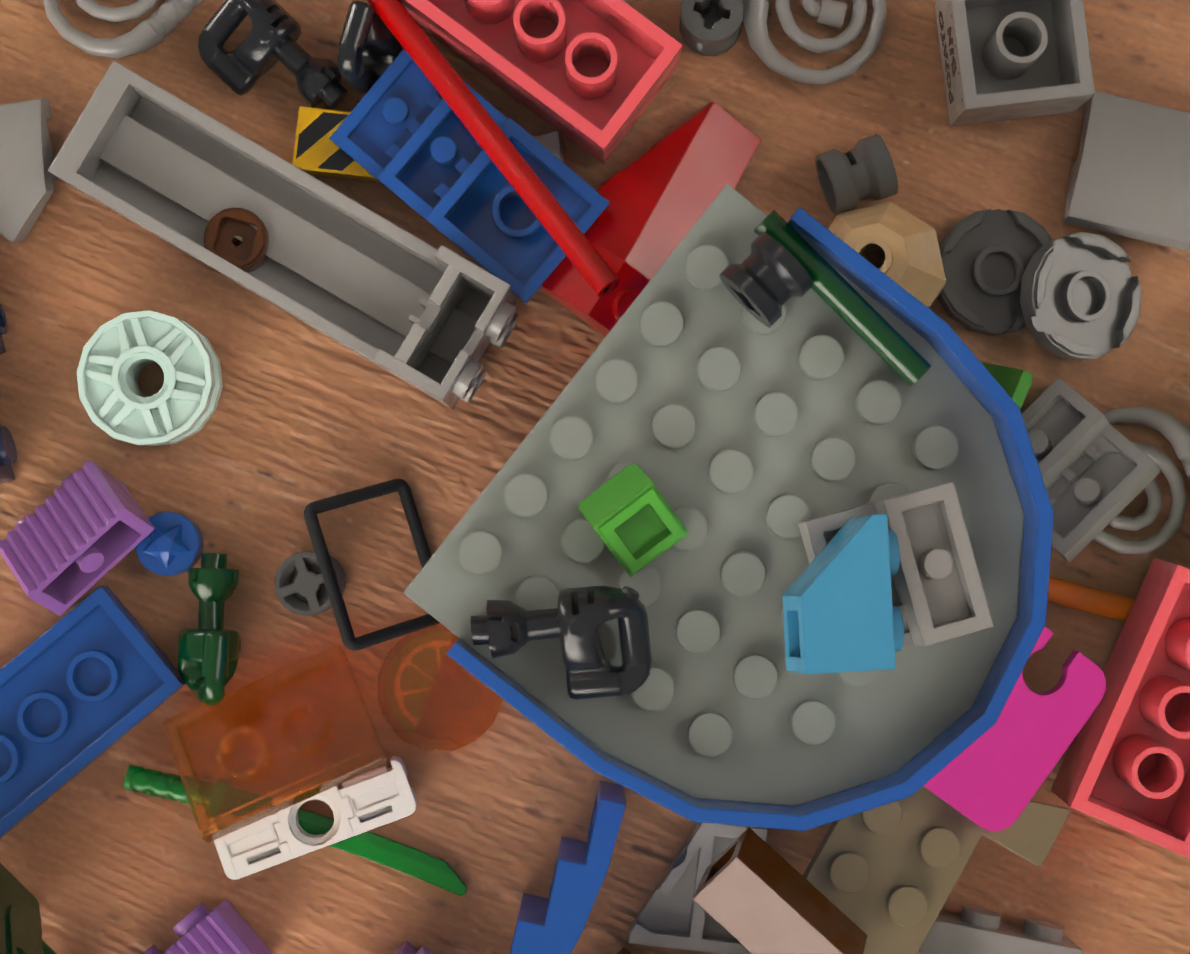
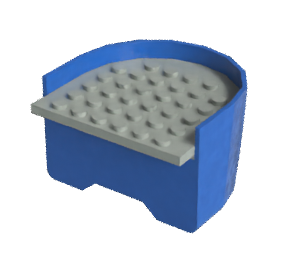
M726 184L405 589L403 594L459 637L447 652L449 657L593 771L692 822L806 831L912 796L996 724L1046 625L1054 511L1019 406L947 322L800 207L790 218L788 224L931 367L910 387L812 288L802 297H791L782 305V316L770 328L750 314L725 287L719 275L731 263L741 264L751 254V243L758 237L754 229L768 215L730 185ZM636 463L657 487L689 534L630 577L580 512L578 504L625 467ZM954 482L994 627L926 647L913 646L895 652L896 669L821 674H801L786 671L782 595L809 566L798 523ZM602 585L621 589L624 586L631 587L640 595L639 600L645 606L648 615L652 663L649 677L635 692L622 696L572 699L567 691L566 670L560 638L530 640L514 654L492 658L489 644L473 645L471 616L487 615V600H508L527 611L557 608L560 591L568 588ZM618 618L604 622L598 627L606 660L611 666L619 667L622 665Z

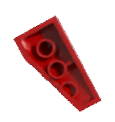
M709 102L653 144L648 152L621 172L617 171L601 183L602 186L596 190L610 204L584 235L620 279L617 287L607 295L598 297L566 256L539 289L606 337L725 185L728 184L735 189L761 139L717 103Z

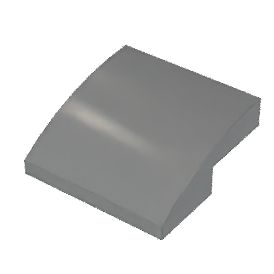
M1095 91V95L1086 102L1084 108L1079 155L1070 170L1063 222L1187 251L1190 247V113Z
M1058 377L1022 413V417L1054 511L1052 548L1070 563L1161 470L1154 460L1112 427L1103 413Z
M954 482L798 523L810 565L851 517L887 514L888 530H893L896 533L900 549L899 569L896 575L891 576L892 605L900 609L904 623V643L901 650L913 646L926 647L994 627Z

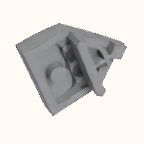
M48 98L0 105V234L12 243L27 238L55 190L53 181L59 180L58 177L48 171L54 161L46 119L52 118Z

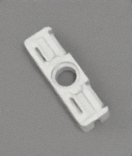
M393 756L390 760L392 765L390 768H387L386 765L343 780L341 781L342 785L338 777L281 797L274 803L276 810L270 807L227 823V828L222 819L212 829V838L226 876L232 880H237L410 816L416 809L417 797L413 787H410L404 761L400 757ZM309 800L324 801L333 811V826L324 834H309L302 829L298 822L299 808Z

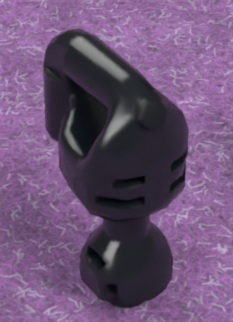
M226 0L204 26L199 36L198 49L202 60L209 69L240 96L248 93L255 82L273 68L279 60L296 76L299 93L312 108L323 101L330 109H333L348 92L340 84L342 76L337 64L330 59L310 56L296 42L301 34L300 24L275 0ZM249 14L252 22L250 33L236 50L230 52L225 50L223 47L224 43Z
M352 1L348 8L339 42L338 69L341 76L355 91L367 93L404 48L371 5L362 1Z
M602 585L568 588L560 591L557 608L527 611L508 600H487V615L471 616L473 645L489 644L492 658L514 654L530 640L560 638L566 670L567 691L572 699L613 697L635 692L649 677L652 663L648 615L645 606L639 600L640 595L631 587L624 586L621 589ZM618 618L622 665L619 667L611 666L606 660L598 627L604 622Z

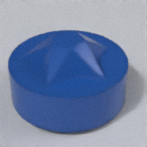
M162 512L151 516L149 521L156 528L135 547L137 556L144 567L155 574L163 576L182 574L187 572L188 568H193L202 555L204 545L203 535L198 525L190 517L181 513Z

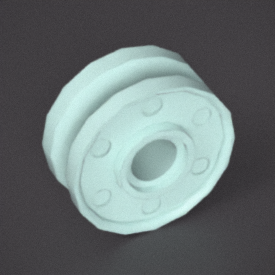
M151 310L123 313L101 325L83 347L76 372L79 399L92 422L112 438L140 446L178 444L199 432L216 412L223 388L220 360L208 338L185 321ZM156 362L164 372V383L158 393L147 397L139 388V373L144 366Z

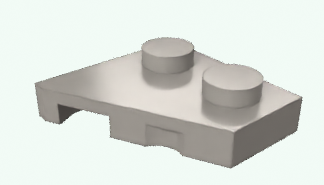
M698 823L629 929V943L713 954H751L733 935L693 900L706 868L749 826ZM750 827L766 842L767 828Z

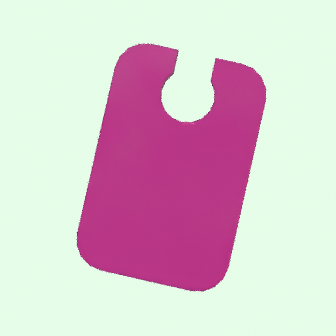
M1046 626L1030 656L1034 652L1043 649L1054 632ZM1073 649L1062 665V674L1058 683L1052 689L1045 692H1033L1026 686L1022 670L996 724L929 780L924 787L981 828L988 831H1001L1010 827L1017 820L1101 702L1106 692V679L1103 671L1082 653Z

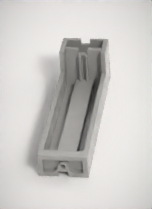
M114 60L48 169L50 173L75 189L451 409H454L459 398L467 403L471 401L487 373V370L483 368V364L479 361L489 344H494L499 348L505 344L519 319V315L515 313L517 309L514 306L516 300L511 285L443 245L437 250ZM228 208L247 209L256 214L266 226L269 236V246L266 253L267 259L258 269L247 273L204 247L205 228L211 218L222 210ZM236 235L234 236L242 242V237Z

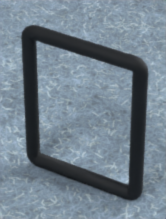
M393 479L309 503L304 510V519L342 641L348 649L353 651L440 623L430 614H426L355 638L317 517L319 513L398 491L421 567L423 568L432 556L408 483L402 479Z

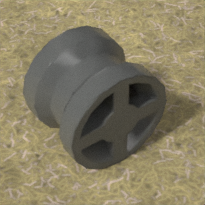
M682 0L679 31L683 42L691 51L702 56H718L726 53L736 44L741 32L744 8L742 0ZM709 9L708 12L700 15L704 10ZM718 11L722 14L723 18L718 15Z
M315 551L295 553L285 559L278 568L274 581L276 595L281 604L292 613L303 616L319 614L332 608ZM330 556L343 596L346 585L345 574L339 562Z

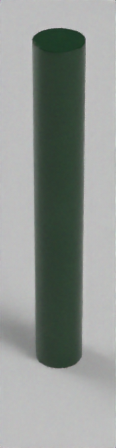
M775 210L754 229L758 236L762 232L769 234L799 261L812 278L814 285L811 288L910 387L930 369L931 365Z

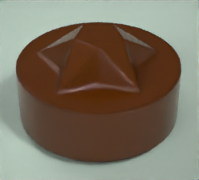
M228 208L214 215L208 222L204 232V247L247 273L258 269L267 259L266 253L269 246L268 231L262 220L253 212L244 208ZM236 235L242 237V242L234 236Z

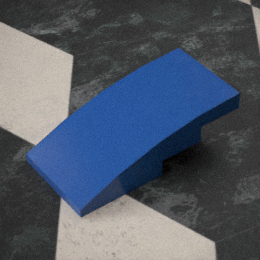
M405 49L401 51L330 136L329 139L482 268L511 285L513 293L525 303L529 301L566 257L562 249ZM464 82L582 233L585 234L610 202L512 118H506Z
M599 781L586 842L561 836L548 898L523 893L510 954H571L581 936L608 871L626 808L624 786L607 781Z

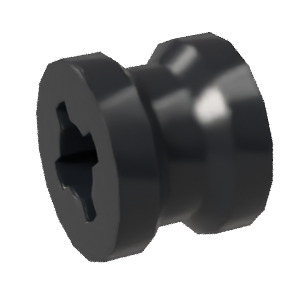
M764 232L751 243V254L741 264L731 263L719 275L725 287L736 300L758 321L769 328L782 316V305L791 297H802L814 285L812 278L799 261L776 239Z

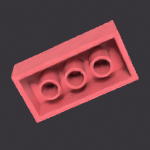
M399 0L423 30L555 129L561 130L563 135L603 165L680 64L683 45L623 0Z
M1153 558L1104 668L1106 692L1097 708L1072 741L1051 787V791L1073 809L1190 858V569Z

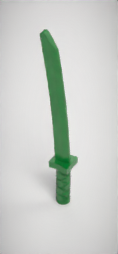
M130 764L124 780L123 788L125 790L143 792V794L155 797L161 796V798L173 801L180 800L181 803L199 805V807L210 809L209 818L221 820L226 814L243 818L270 807L276 810L274 807L275 800L232 788L234 780L221 778L216 784L187 777L181 778V776L170 773L163 774L161 771L144 769V767ZM299 808L298 822L302 829L309 834H324L333 826L334 819L302 808ZM370 831L329 845L401 871L459 896L467 892L466 884L446 861Z

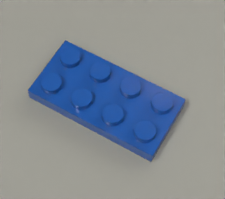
M108 585L100 586L0 669V839L186 685L179 671Z

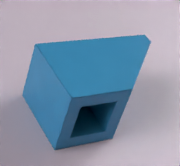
M887 514L851 517L782 595L786 671L801 674L896 669L895 652L900 651L903 647L904 623L900 609L892 605L891 576L896 575L898 572L900 549L896 533L893 530H888Z

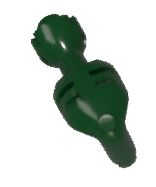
M202 553L201 568H188L189 587L199 600L198 628H184L180 631L178 637L179 674L194 693L197 700L208 706L217 705L223 700L225 695L224 687L234 676L241 649V639L238 631L223 629L225 601L233 594L237 587L239 570L227 569V554Z

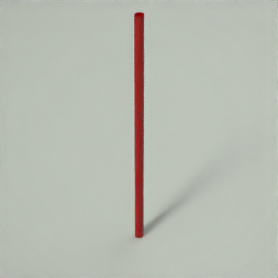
M366 0L598 297H603L614 290L619 284L620 279L399 0Z

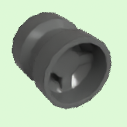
M878 134L858 140L855 148L846 153L832 149L815 157L817 174L823 194L835 215L855 209L860 199L871 197L879 201L898 193L897 175L892 158L885 142Z

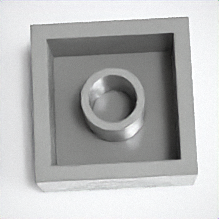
M936 0L934 3L950 127L1073 113L1095 95L1083 0Z

